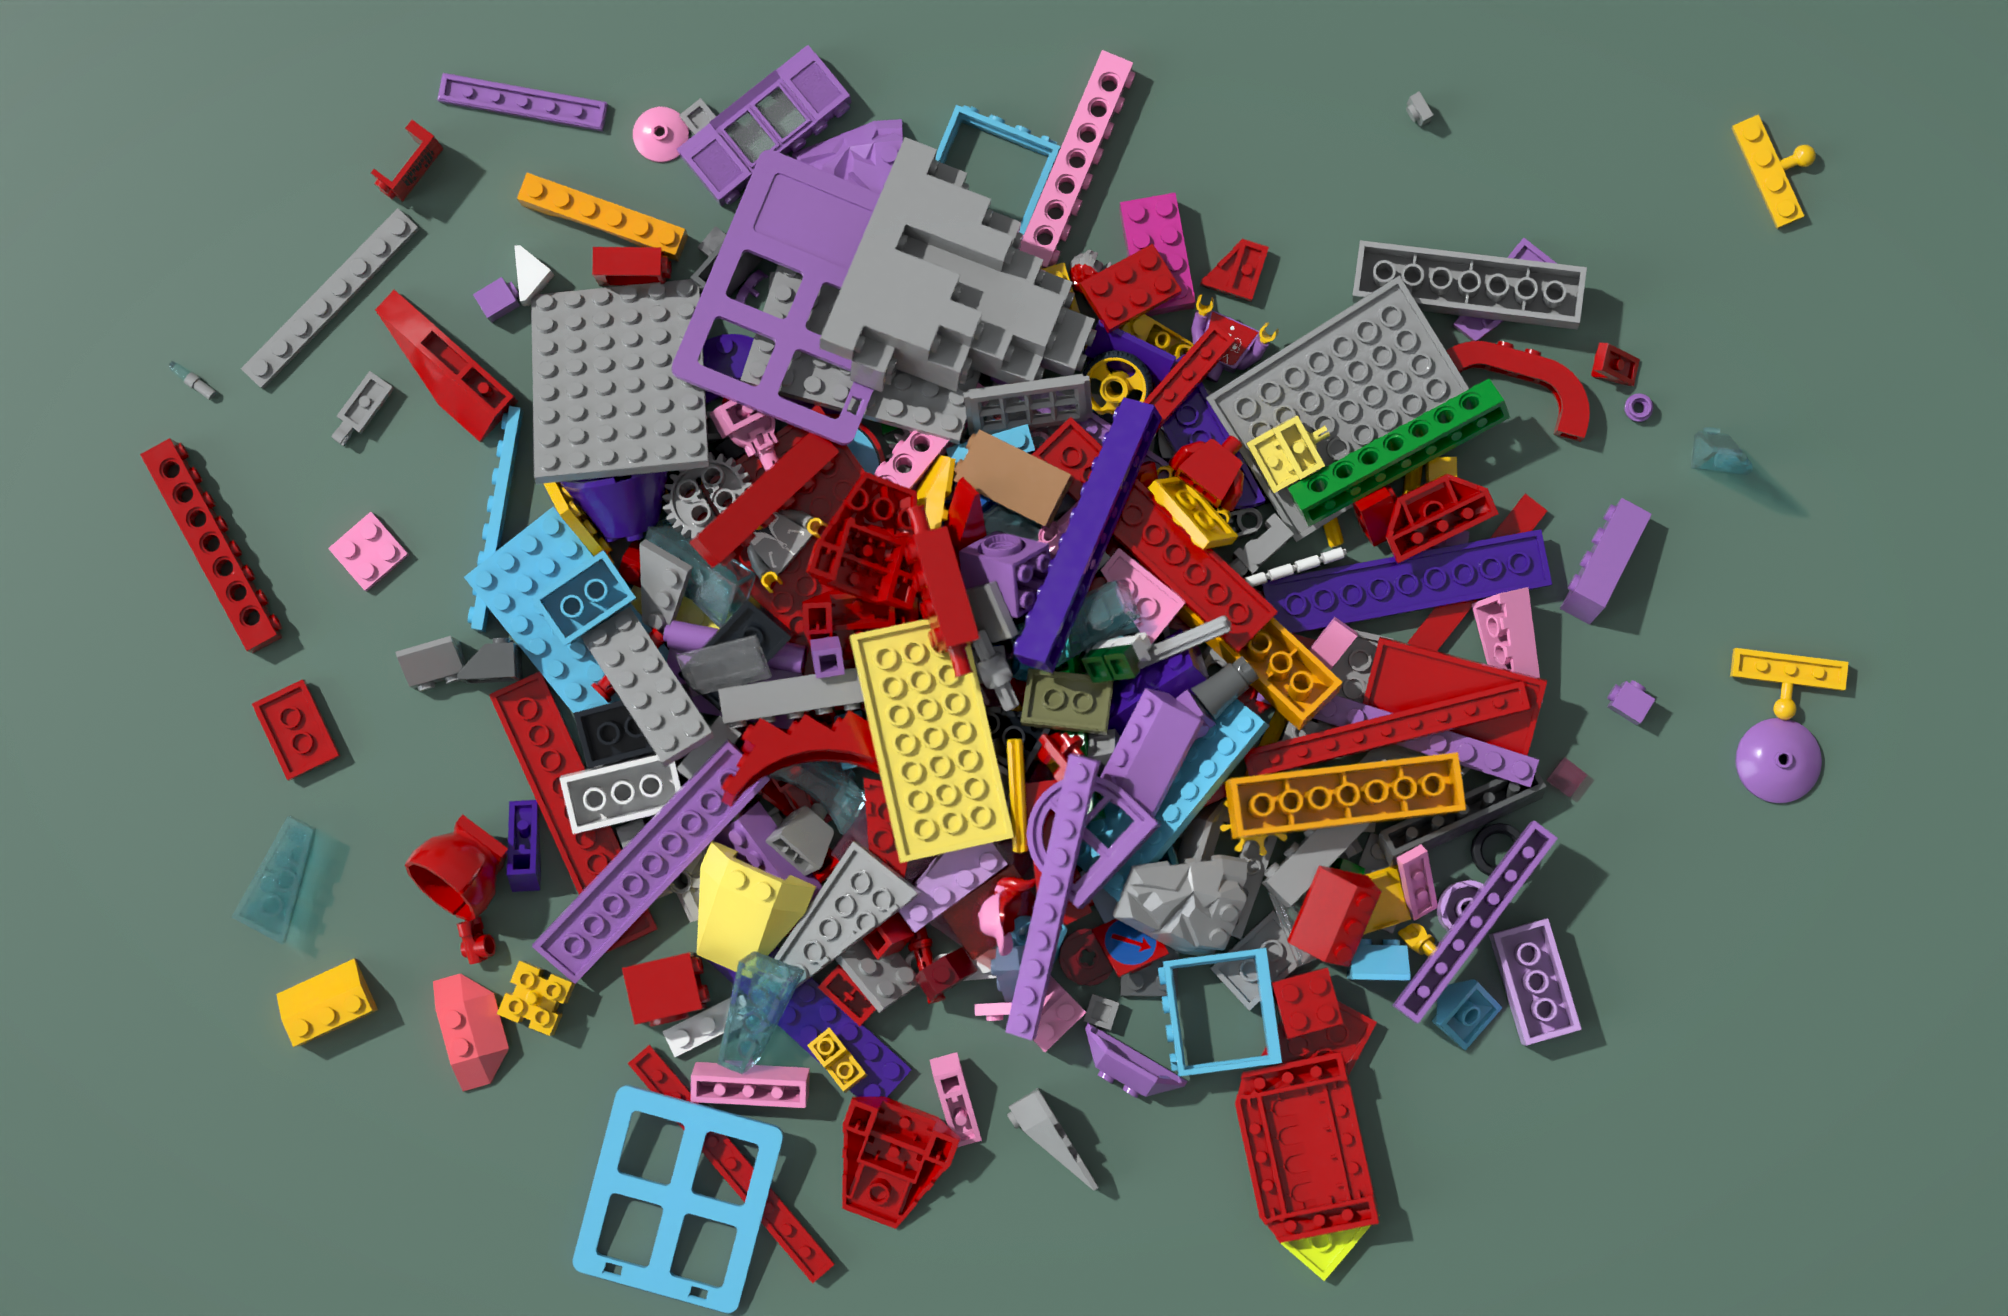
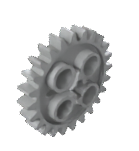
M709 452V467L679 470L680 474L678 476L670 474L669 476L674 483L665 484V488L670 494L663 495L662 498L666 503H669L663 507V510L669 514L666 517L669 523H674V530L677 533L681 531V535L685 539L690 536L693 539L716 518L713 509L707 503L708 500L697 482L698 478L702 479L705 488L710 493L711 500L719 513L727 508L722 507L725 500L733 499L734 501L752 485V483H748L751 477L748 473H744L745 469L741 464L736 465V461L732 457L726 461L725 456L721 453L716 460L714 455ZM714 476H720V479L717 483L710 484V481ZM696 489L692 497L685 498L689 490ZM708 513L704 520L697 521L700 514Z

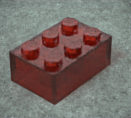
M1010 862L941 913V916L973 961L997 945L995 937L985 935L980 929L978 913L981 910L982 904L994 895L996 884L1000 879L1006 877L1023 879L1015 866ZM1031 890L1021 893V907L1015 919L1020 916H1032L1036 898Z

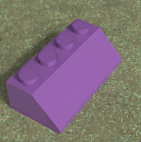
M1145 688L1100 778L1109 780L1121 787L1145 811L1155 818L1204 720L1169 693ZM1112 799L1110 800V802H1112L1113 804L1119 806V805L1116 804Z

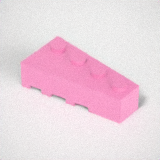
M1529 588L1499 593L1473 603L1472 608L1487 664L1540 678Z

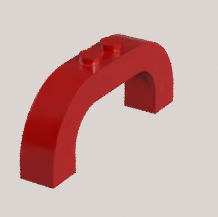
M1470 341L1455 345L1446 350L1459 373L1467 369L1480 368L1539 384L1547 388L1553 394L1558 404V419L1553 435L1578 442L1585 438L1590 415L1588 397L1579 379L1561 363L1542 357V353L1537 350H1516L1513 344L1498 341L1497 344L1486 341Z

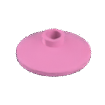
M655 107L645 111L637 119L633 129V140L642 156L654 162H668L679 156L677 148L689 140V130L680 119V114L677 111L667 107ZM663 128L665 130L664 135L656 136V129Z

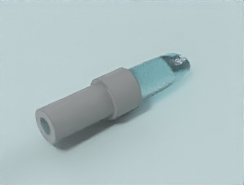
M174 361L170 362V370L182 379L191 389L194 388L208 400L215 396L216 391L203 382L198 375Z

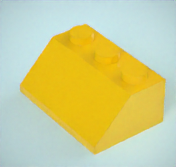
M356 958L276 994L281 1020L293 1047L304 1045L378 1011Z

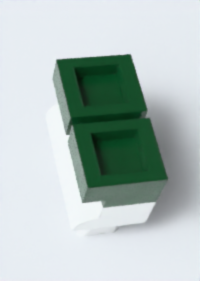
M1145 632L1128 637L1123 635L1115 636L1113 639L1100 640L1081 660L1093 683L1113 681L1114 679L1136 678L1141 672L1137 664L1151 660L1148 650L1152 647V644Z

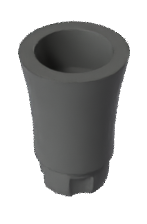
M1240 657L1232 665L1229 663L1204 682L1192 687L1191 690L1214 719L1217 720L1232 702L1249 689L1248 685L1255 682L1259 677L1243 657Z

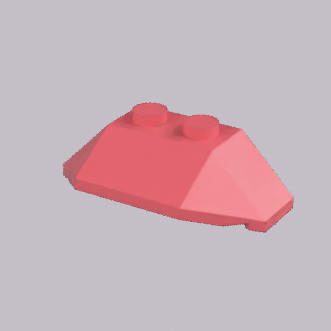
M461 973L433 981L436 1013L449 1061L462 1091L491 1084L509 1050L502 1019L497 1014L499 1008L495 993Z

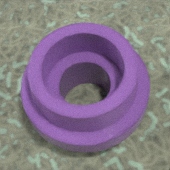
M1638 393L1626 400L1624 410L1629 419L1635 422H1642L1651 416L1653 403L1648 396ZM1634 404H1641L1643 411L1641 413L1635 412Z

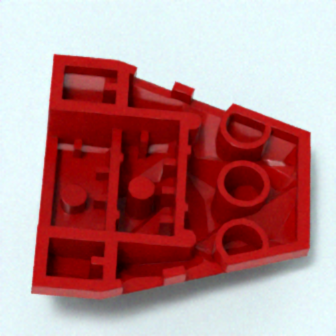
M864 472L814 544L806 573L818 579L822 585L865 601L912 610L916 596L912 583V576L915 573L912 564L908 565L906 562L904 548L907 547L906 542L914 534L907 509L917 506V491Z

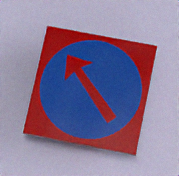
M1113 919L1092 929L1094 936L1118 977L1130 972L1133 974L1150 966L1152 962L1169 955L1163 943L1118 919Z

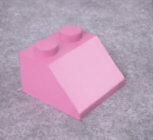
M1051 975L1037 1036L1033 1040L1044 1052L1086 1013Z

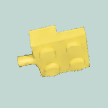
M1295 415L1250 440L1246 445L1272 492L1276 493L1325 466L1317 452L1316 443L1330 437V433L1324 425L1310 434L1305 430L1299 417Z

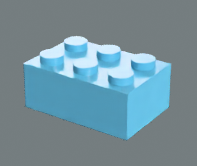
M604 550L532 598L565 647L637 599Z

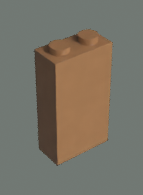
M980 429L977 434L973 433L966 446V449L969 451L965 459H960L954 469V475H956L954 481L958 482L959 479L964 477L979 494L1050 528L1075 477Z

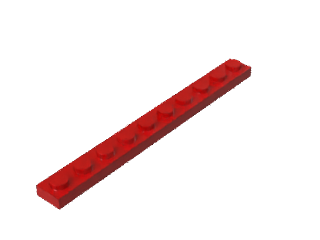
M1521 681L1252 748L1244 756L1249 777L1276 774L1529 711L1531 708L1524 682Z
M651 1044L628 1063L650 1091L691 1102V1092ZM677 1122L680 1125V1127L683 1130H685L684 1125L682 1123ZM712 1131L707 1132L702 1153L745 1203L754 1170L753 1165L728 1136ZM770 1187L761 1223L807 1278L814 1283L835 1263Z

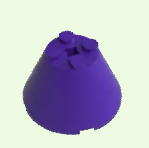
M669 471L563 481L561 485L603 534L606 542L616 541L622 537H626L627 541H635L644 537L643 532L654 531L660 528L659 520L663 505L662 496L665 495V484H667Z

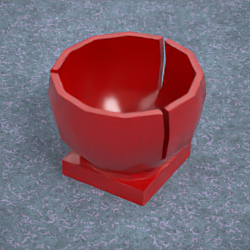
M462 815L455 823L454 832L426 840L412 852L405 863L408 875L418 888L438 906L452 915H456L458 918L471 921L487 909L496 893V876L504 867L508 848L466 816Z

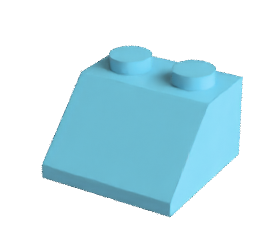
M1361 939L1352 962L1347 967V979L1410 980L1407 946L1400 945V940L1383 939V945H1371V939Z

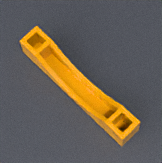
M526 173L517 197L521 206L546 215L560 217L599 229L640 247H661L665 256L678 262L688 238L684 228L530 173Z

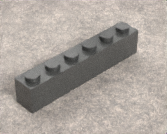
M1537 769L1531 787L1503 778L1495 779L1464 793L1466 810L1458 813L1409 818L1380 831L1377 844L1391 868L1398 864L1397 857L1419 845H1422L1428 851L1542 799L1547 786Z

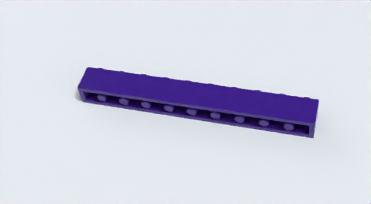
M1124 397L1121 405L1115 409L1113 423L1110 430L1103 437V447L1100 454L1093 460L1090 477L1081 488V498L1077 507H1074L1071 511L1069 526L1066 533H1063L1060 537L1057 554L1048 565V575L1044 584H1041L1038 588L1035 605L1028 612L1023 633L1015 642L1014 654L1022 664L1050 673L1054 672L1162 417L1155 405Z

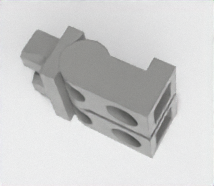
M1275 513L1266 520L1264 527L1267 531L1258 539L1247 542L1243 550L1239 547L1233 553L1232 558L1234 561L1229 566L1242 578L1246 574L1248 576L1256 574L1260 566L1292 539L1294 533Z

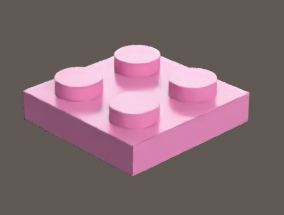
M373 512L367 514L328 548L366 592L409 556L408 552Z

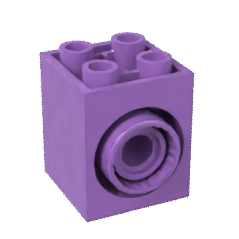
M994 531L959 551L961 576L965 589L996 581L1010 616L1018 618L1033 609L1037 600L1038 588L1041 584H1044L1048 575V565L1051 561L1049 544Z

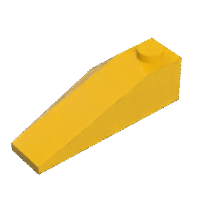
M938 455L916 489L917 506H925L930 529L941 528L942 521H946L948 518V510H945L944 502L945 498L951 493L956 459L943 455Z

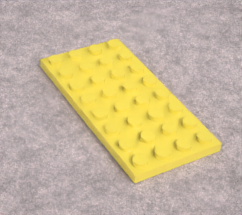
M919 620L849 636L900 863L1014 838L971 645H968L965 649L973 673L955 678L949 653L943 652L938 654L937 648L931 647L928 637V631H931L929 620Z

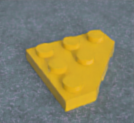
M561 482L543 483L559 515L593 556L604 550L612 563H614L609 554L612 551L611 546L605 541L603 536L599 538L596 534L598 531L589 520V517L574 502V499L561 485Z

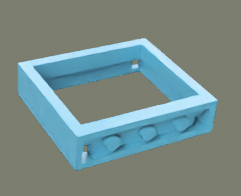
M956 105L936 153V160L940 161V163H945L961 122L1048 156L1021 222L1019 232L1025 234L1060 151V146L1056 145L1057 142L1050 140L1047 136L1039 138L1031 135V131L1023 126L1016 125L1015 128L1005 124V120L998 116L990 115L988 118L978 114L979 110L971 106L970 108L965 105L963 107Z
M1266 948L1162 961L1163 967L1158 968L1160 985H1166L1167 996H1162L1164 1014L1169 1013L1171 1024L1166 1025L1168 1042H1173L1175 1053L1169 1054L1172 1071L1177 1070L1178 1076H1187L1282 1063ZM1254 958L1267 1055L1186 1066L1173 969Z

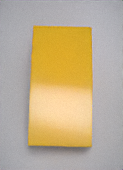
M830 1027L807 1045L843 1092L846 1093L867 1076L864 1069Z

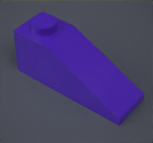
M536 800L509 801L507 877L512 892L539 891L541 889L539 805Z

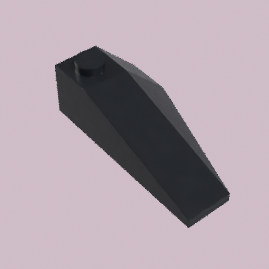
M985 706L997 764L1008 769L1007 741L1016 738L1022 739L1025 781L1029 782L1041 761L1037 756L1042 746L1039 738L1043 734L1050 736L1052 729L1022 726V711H1005L1000 707Z

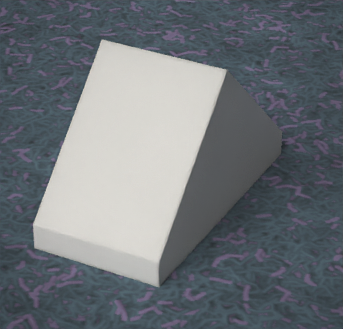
M517 245L514 247L519 298L523 306H529L531 299L544 289L554 274L522 246Z

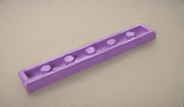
M447 73L442 74L437 99L441 103L602 132L608 103Z

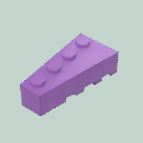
M1623 498L1615 506L1610 504L1603 517L1606 523L1603 529L1599 527L1591 540L1594 545L1591 551L1587 550L1579 564L1582 568L1578 574L1573 576L1567 588L1569 592L1560 607L1561 610L1589 625L1605 608L1652 515L1651 513Z

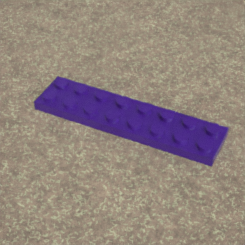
M778 946L772 950L749 978L706 959L818 1062L819 1060L807 1045L830 1027L867 1073L864 1079L849 1090L856 1097H888L912 1070L863 1024L859 1026L818 988L819 984L812 977L783 998L778 997L759 981L780 950Z

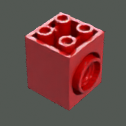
M695 952L622 968L634 1025L649 1022L650 1027L687 1019L689 1018L688 1012L707 1008L706 1002L711 1001L708 986L702 985L700 974L704 973L701 957H696Z

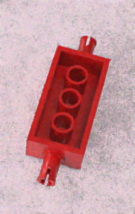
M925 506L911 507L907 509V513L914 534L906 542L907 547L904 548V555L907 564H912L915 575L912 576L916 593H921L923 603H920L922 617L924 620H929L931 631H928V637L931 647L937 648L938 654L943 652L949 653L955 678L973 673L965 648L980 638L948 528L945 526L930 529Z

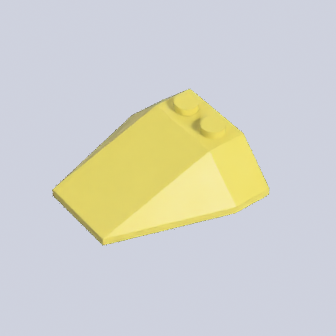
M712 840L700 868L697 955L749 978L806 913L816 886L792 875L786 880L776 877L736 859L738 851Z

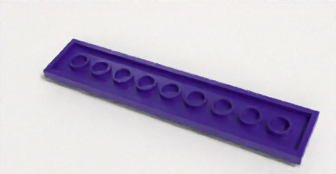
M1540 529L1422 551L1400 563H1397L1394 557L1287 576L1273 581L1267 580V583L1262 584L1264 599L1278 611L1274 618L1291 634L1326 628L1334 617L1345 624L1488 598L1499 593L1526 587L1529 590L1548 587L1552 585L1542 530Z

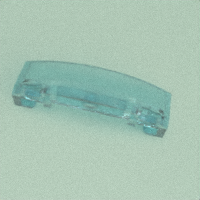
M804 762L781 768L769 774L770 778L792 784L817 800L832 817L839 833L842 835L846 834L866 802L865 790L859 789L854 781L855 773L851 768L843 770L841 762Z

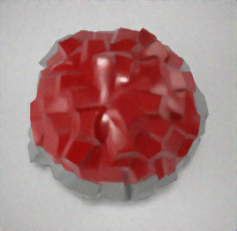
M1087 250L1085 253L1075 256L1069 266L1070 281L1073 282L1072 287L1076 292L1079 291L1083 294L1079 287L1080 282L1104 270L1102 269L1103 263L1096 260L1098 252ZM1111 262L1108 263L1106 268L1111 266Z

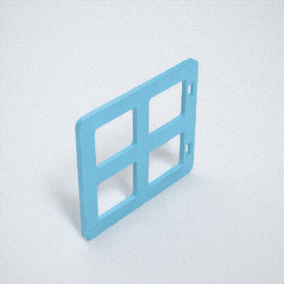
M632 1085L622 1086L615 1095L573 1257L574 1268L584 1274L724 1313L734 1312L741 1300L783 1141L782 1130L773 1124ZM634 1111L682 1123L685 1127L670 1184L651 1181L623 1173L619 1170L622 1151ZM712 1131L755 1143L759 1147L747 1197L743 1205L705 1196L693 1191L692 1187L707 1132ZM613 1193L654 1203L663 1208V1214L648 1266L602 1255L597 1250L610 1197ZM686 1214H693L733 1225L737 1229L724 1284L721 1287L674 1275L671 1272V1266ZM606 1263L622 1266L621 1275L604 1271ZM692 1286L708 1290L707 1299L690 1295Z

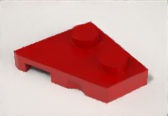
M1241 239L1217 266L1201 280L1200 286L1252 302L1269 247Z

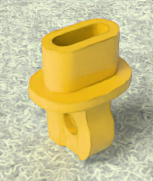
M1412 923L1398 931V935L1404 943L1420 955L1426 954L1429 957L1436 948L1434 945L1435 938L1431 934L1428 935L1420 924Z

